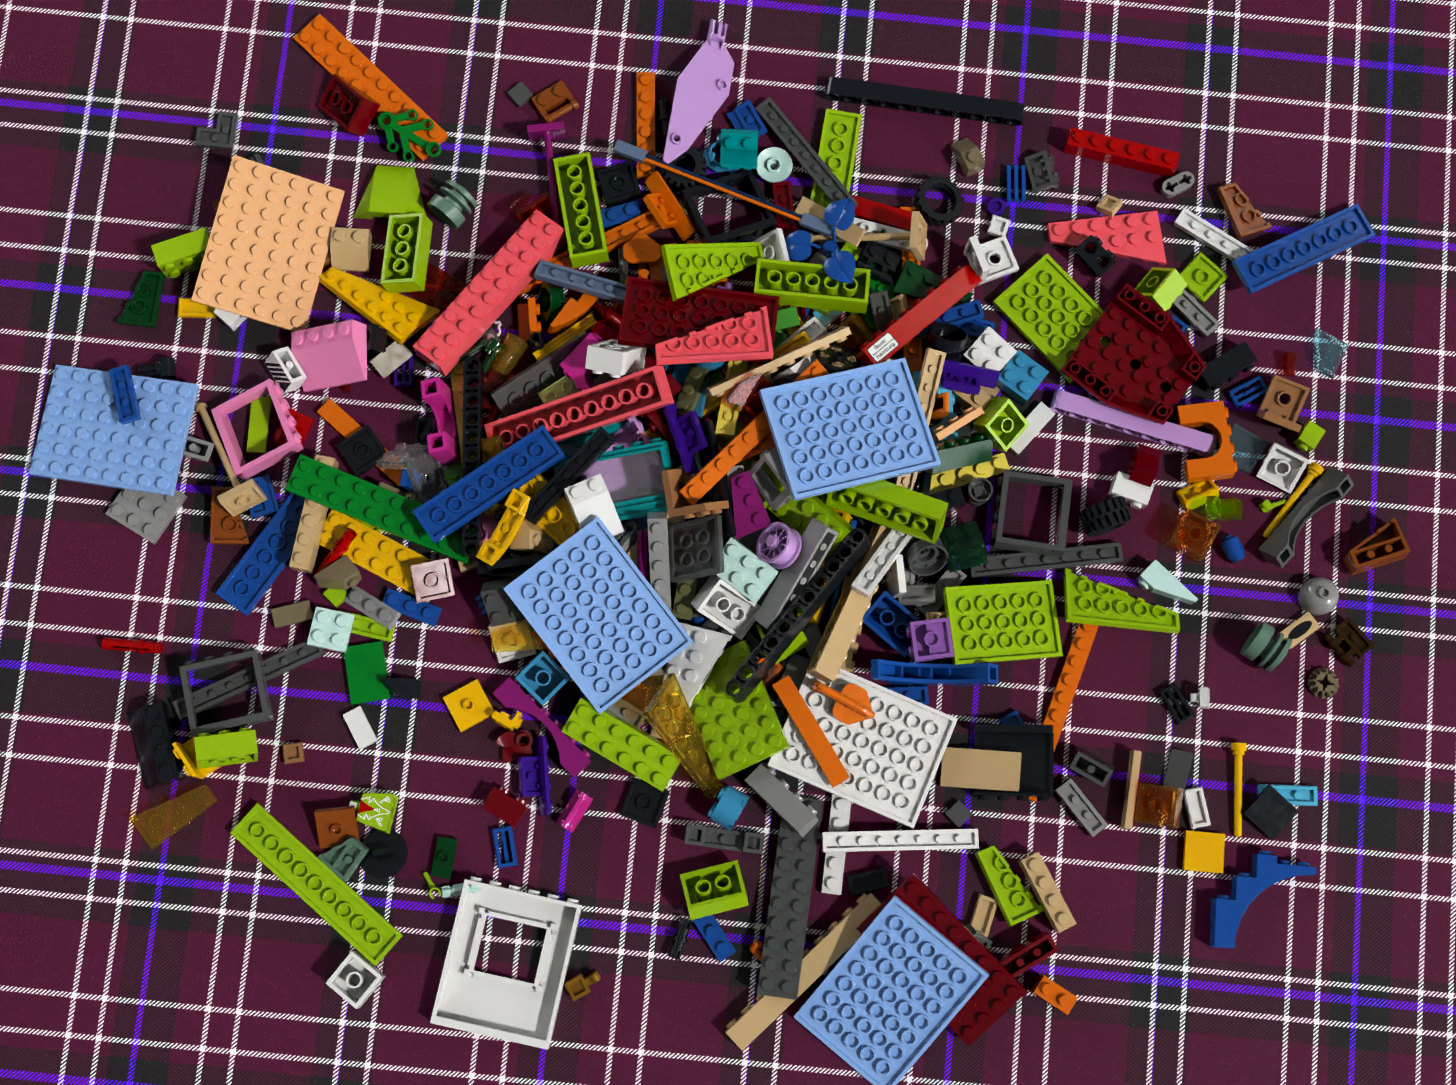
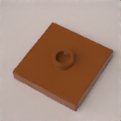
M355 806L315 810L314 815L320 849L341 845L353 837L360 841Z

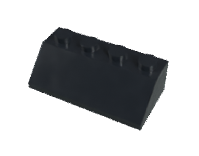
M160 701L142 706L129 713L128 716L145 789L148 790L185 779L181 759L178 760L172 751L174 749L172 743L176 742L168 704Z

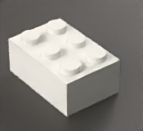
M614 339L591 344L587 348L585 368L592 370V373L603 374L605 372L610 373V377L621 378L622 375L627 376L629 373H635L638 370L644 369L646 348L618 344V340Z

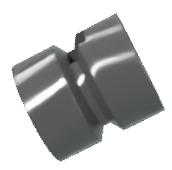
M978 477L973 479L965 491L966 501L974 507L983 506L993 493L991 482L985 478Z

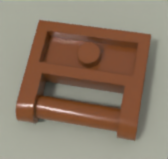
M563 80L531 98L532 103L545 123H552V121L567 112L580 108ZM568 100V104L548 115V111Z

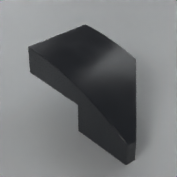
M380 678V682L389 689L393 697L419 699L420 679Z

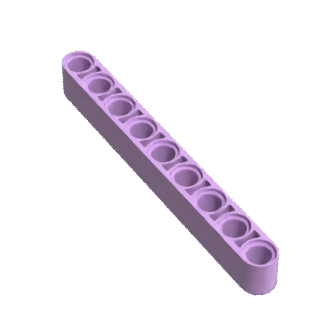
M1055 390L1050 406L1053 412L1204 457H1211L1213 455L1217 437L1208 433L1167 421L1164 425L1109 407L1100 401L1062 390Z

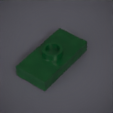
M438 836L431 876L451 879L458 845L457 839Z

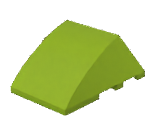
M377 165L353 217L361 219H373V217L389 218V215L423 212L426 215L414 167Z

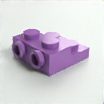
M949 617L909 623V627L906 628L907 639H911L912 647H908L910 659L914 658V663L954 657Z

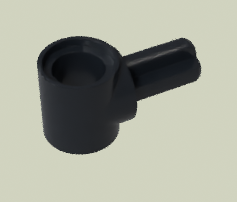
M162 357L155 364L141 365L138 368L139 376L157 375L159 379H175V358Z

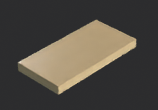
M946 747L942 757L940 786L1019 792L1022 753Z

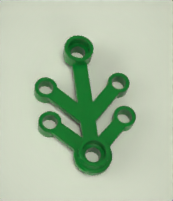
M409 109L407 112L397 115L386 111L378 116V126L385 130L388 141L387 149L391 153H396L399 150V145L394 139L393 130H395L400 135L404 152L403 159L406 162L411 163L415 160L409 140L426 149V153L430 157L436 158L440 156L442 149L437 142L429 143L413 133L424 129L426 131L433 130L434 123L431 119H425L423 122L407 126H401L397 123L408 119L416 121L418 113L414 109ZM411 112H415L414 118L409 117ZM389 118L390 123L384 124V120ZM427 122H431V126L429 128L425 127V124ZM392 144H396L395 150L390 149ZM434 147L437 148V152L435 154L431 153V150ZM407 154H412L410 160L406 159Z

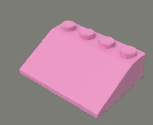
M351 319L291 332L292 354L307 377L302 384L304 392L367 380L366 324Z

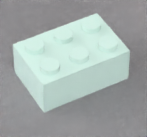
M731 537L723 547L724 572L716 575L756 604L780 571L769 563L760 560L756 553L734 537Z

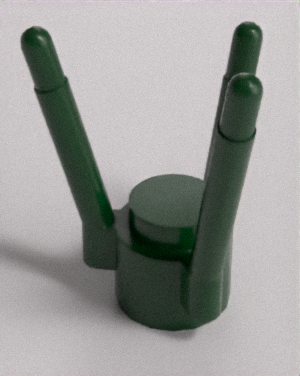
M493 337L489 340L484 338L480 344L459 359L462 361L485 346L483 350L489 356L482 366L483 373H486L503 346Z

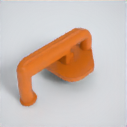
M640 232L623 245V258L628 263L638 264V278L648 279L649 271L646 270V263H656L660 260L661 247L656 241Z
M818 680L812 683L811 688L814 692H821L836 701L832 708V714L837 720L851 725L875 717L868 693L860 686L849 683L842 688L841 692H838Z

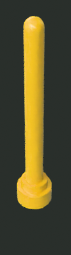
M1311 462L1307 468L1306 477L1264 531L1263 536L1265 538H1269L1312 480L1322 475L1325 470L1321 465Z
M1230 743V751L1234 755V835L1236 837L1242 835V755L1247 750V743Z

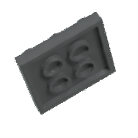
M715 514L668 526L670 582L678 583L724 572L721 515Z

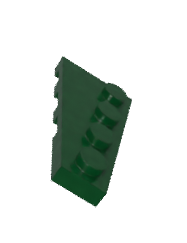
M907 259L892 293L897 295L905 294L913 299L920 297L924 299L927 297L926 293L932 287L937 289L940 286L938 283L943 277ZM969 292L952 307L970 302L973 293Z

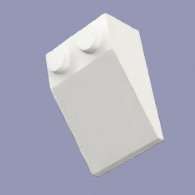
M601 474L564 488V495L580 530L596 517H599L613 536L624 532Z
M716 574L708 578L691 602L698 612L740 640L743 639L756 621L754 617L761 607Z

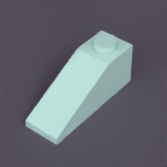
M1156 559L1136 578L1139 581L1138 584L1144 590H1149L1152 593L1190 605L1198 600Z

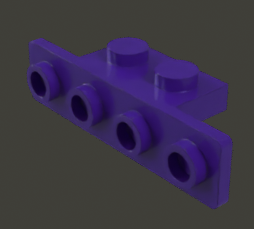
M945 359L940 378L941 386L947 390H957L965 394L979 395L980 386L995 388L1000 371Z
M674 402V404L663 407V414L668 421L669 431L674 438L675 448L680 455L683 469L686 473L696 474L699 472L693 454L708 447L696 411L691 410L680 416Z
M546 736L535 737L536 757L518 758L520 797L538 796L540 816L550 815L553 806L550 799L551 781L548 775L550 763L547 759L549 744Z

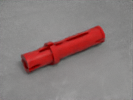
M602 300L598 301L600 304L596 302L594 310L600 313L603 319L610 321L620 329L622 316L612 306L606 305Z
M347 528L341 538L334 542V547L314 574L340 559L349 550V545L357 536L353 529Z
M104 637L101 647L103 650L138 652V654H161L163 642Z

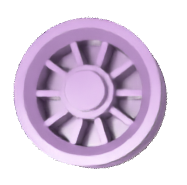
M782 522L771 523L761 532L757 540V556L760 560L769 563L776 569L787 568L800 554L802 547L801 535L798 531L789 528Z

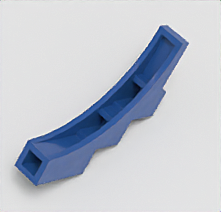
M871 659V679L885 681L887 684L951 685L957 687L998 684V665L992 663H972L953 666V664L909 663Z
M1259 851V854H1252L1251 877L1250 873H1238V876H1232L1231 900L1230 896L1218 895V898L1211 899L1209 947L1234 949L1236 932L1241 918L1251 902L1262 891L1281 880L1295 876L1316 875V867H1310V863L1297 862V865H1290V861L1278 860L1277 864V856L1271 855V851Z

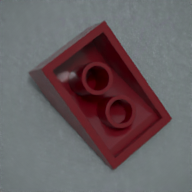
M333 74L317 107L348 132L363 137L380 104L338 75Z

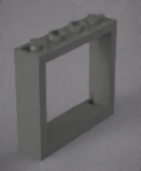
M1004 470L1002 476H999L997 487L1000 488V494H996L995 499L998 511L994 512L993 523H996L995 530L992 529L991 540L994 541L993 548L1062 558L1066 546L1073 480ZM1009 481L1062 489L1056 545L1002 537Z
M246 648L243 649V653L235 654V652H228L223 654L224 657L216 658V656L204 658L202 662L197 663L196 660L185 662L184 666L179 667L191 736L198 737L201 733L215 734L224 730H233L274 720L262 654L259 650ZM252 658L262 712L198 726L189 672Z

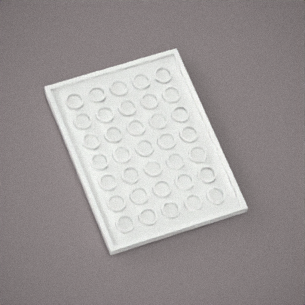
M841 668L839 669L840 674L834 682H823L806 672L799 693L850 778L832 788L789 715L783 731L790 748L771 756L767 766L910 828H914L958 719ZM818 680L838 692H841L842 688L849 683L860 686L868 693L875 717L851 725L837 720L832 714V708L836 701L821 692H814L811 688L812 683Z

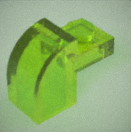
M1207 496L1205 503L1207 520H1243L1241 500L1237 498L1220 499L1216 496Z

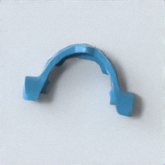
M721 133L716 136L717 141L708 146L703 153L707 166L715 172H729L730 174L744 170L743 168L726 169L720 167V163L714 158L715 153L712 152L713 147L721 145Z

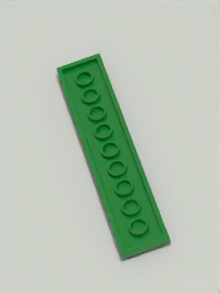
M300 454L285 491L467 565L469 560L462 552V526L434 544L412 512L423 504ZM471 528L468 531V534H474L477 529ZM474 547L469 548V554L472 553Z

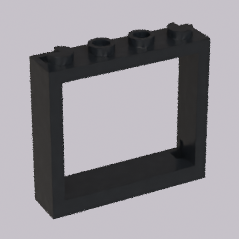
M739 170L734 174L723 175L714 180L729 187L747 183L753 196L767 201L752 170ZM705 184L688 186L682 190V204L696 229L701 243L747 242L759 238L777 227L778 222L773 212L759 206L765 220L711 237L693 200L719 192L720 190Z

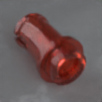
M1293 352L1284 353L1282 360H1284L1283 376L1293 377L1295 376V360H1297V357Z

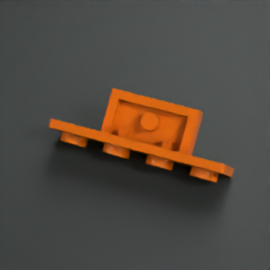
M654 171L645 181L652 194H647L643 201L662 229L674 227L682 241H687L696 232V229L660 173Z

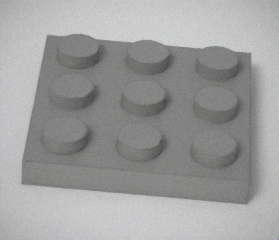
M122 489L105 514L155 545L187 499V496L176 489L174 497Z

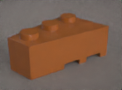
M1396 518L1391 519L1382 528H1379L1374 534L1350 550L1344 557V562L1351 576L1405 559L1411 552Z

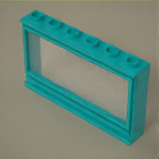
M655 438L650 439L649 444L643 445V441L631 443L632 447L624 448V445L612 447L613 451H605L576 483L601 474L620 521L647 516V512H668L661 471L673 469L668 441ZM565 456V458L553 465L554 474L569 460V456Z

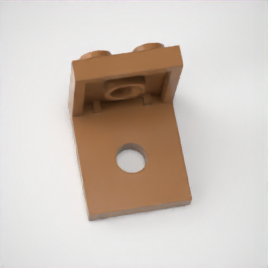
M1274 374L1256 417L1299 433L1302 425L1297 424L1296 421L1311 388ZM1284 393L1288 394L1290 398L1287 404H1282L1279 400L1280 396Z
M684 469L661 471L669 518L683 516V519L720 514L722 509L729 508L728 500L697 504L696 502L694 505H690L678 491L679 488L681 489L693 478L692 474L686 473Z

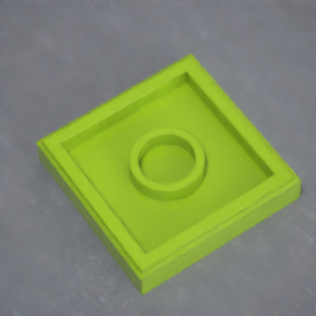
M1201 252L1180 273L1188 284L1185 289L1202 304L1228 278L1226 273Z

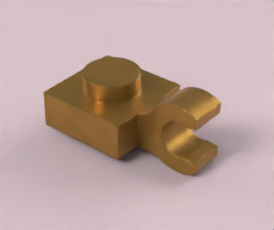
M598 971L591 973L586 978L580 973L564 982L573 1002L590 993L591 988L589 986L601 980V976Z

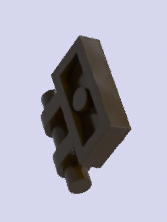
M1350 617L1345 618L1333 629L1337 637L1333 638L1329 633L1323 637L1328 643L1327 646L1330 650L1333 649L1339 656L1338 659L1342 663L1345 662L1348 667L1355 663L1351 658L1353 654L1360 659L1375 646ZM1341 641L1349 648L1346 652L1339 645Z

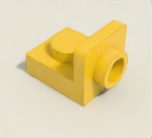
M495 710L491 716L494 722L511 732L514 729L518 730L523 722V715L519 711L512 720H510L511 716L504 711L499 713Z

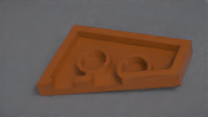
M1235 182L1221 186L1216 190L1238 239L1270 230L1273 227L1269 222L1266 223L1260 216L1262 213L1258 209L1255 210L1249 203V198Z
M212 486L210 544L250 545L241 515L238 514L233 517L220 504L217 496L227 492L232 487Z

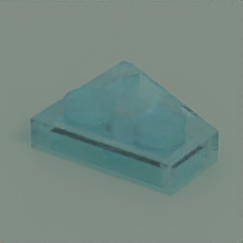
M1316 328L1313 332L1314 370L1332 378L1349 344Z

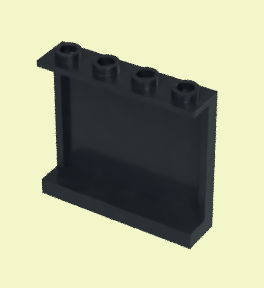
M973 724V732L975 733L974 749L1022 753L1019 792L974 789L973 795L977 796L978 800H989V796H995L997 800H1009V797H1017L1018 801H1029V797H1037V801H1049V798H1053V725Z

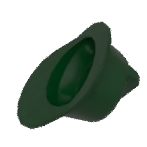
M546 282L541 283L537 304L540 303V315H537V320L541 322V325L547 323L550 313L561 308L564 296L563 288L548 286Z

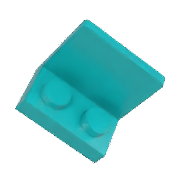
M721 129L720 167L726 169H757L758 130Z

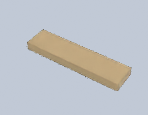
M803 196L795 212L798 214L807 213L825 220L824 213L826 208ZM854 223L845 231H841L837 227L835 230L836 236L858 247L866 232L865 229Z
M1137 750L1130 751L1120 827V829L1130 830L1133 826L1142 752Z

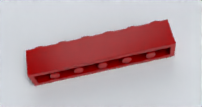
M1071 127L1067 135L1063 151L1064 153L1171 178L1176 171L1180 154Z

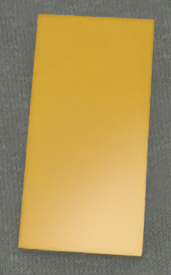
M179 298V318L217 319L213 312L215 308L191 301L192 298Z

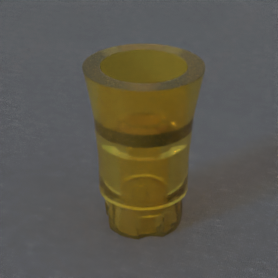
M509 332L506 333L502 344L503 347L497 354L491 368L505 377L514 369L522 354L530 346L526 341Z

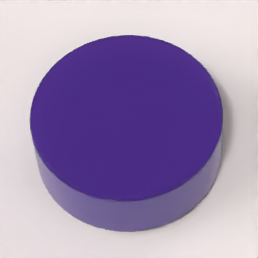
M997 197L990 199L986 206L987 213L990 216H1001L1005 211V202Z

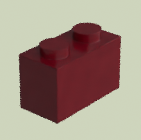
M1139 444L1137 450L1133 449L1129 458L1131 461L1127 469L1130 472L1129 480L1151 487L1158 473L1161 451Z
M502 786L499 789L494 787L481 807L514 828H517L529 809L525 806L527 802L518 796L516 799H513L509 796L510 791Z

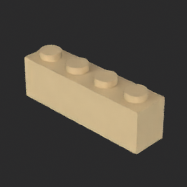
M1035 852L1019 860L1018 863L1041 907L1045 910L1044 913L1054 932L1060 933L1076 925L1077 923L1040 853Z

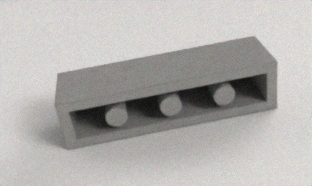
M760 764L745 779V782L803 838L819 821L816 817V810L810 805L806 807L802 803L804 799L796 791L792 793L788 790L790 786L783 779L779 781L775 777L776 772L771 767L767 766L765 768Z

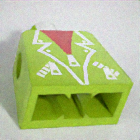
M363 793L361 802L351 800L349 806H355L356 813H358L356 821L390 834L399 797L395 794Z

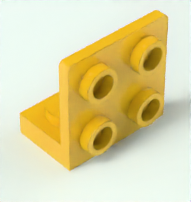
M194 737L184 744L172 743L174 747L172 751L178 760L181 759L185 764L183 769L188 776L192 775L194 778L203 779L221 767L197 769Z

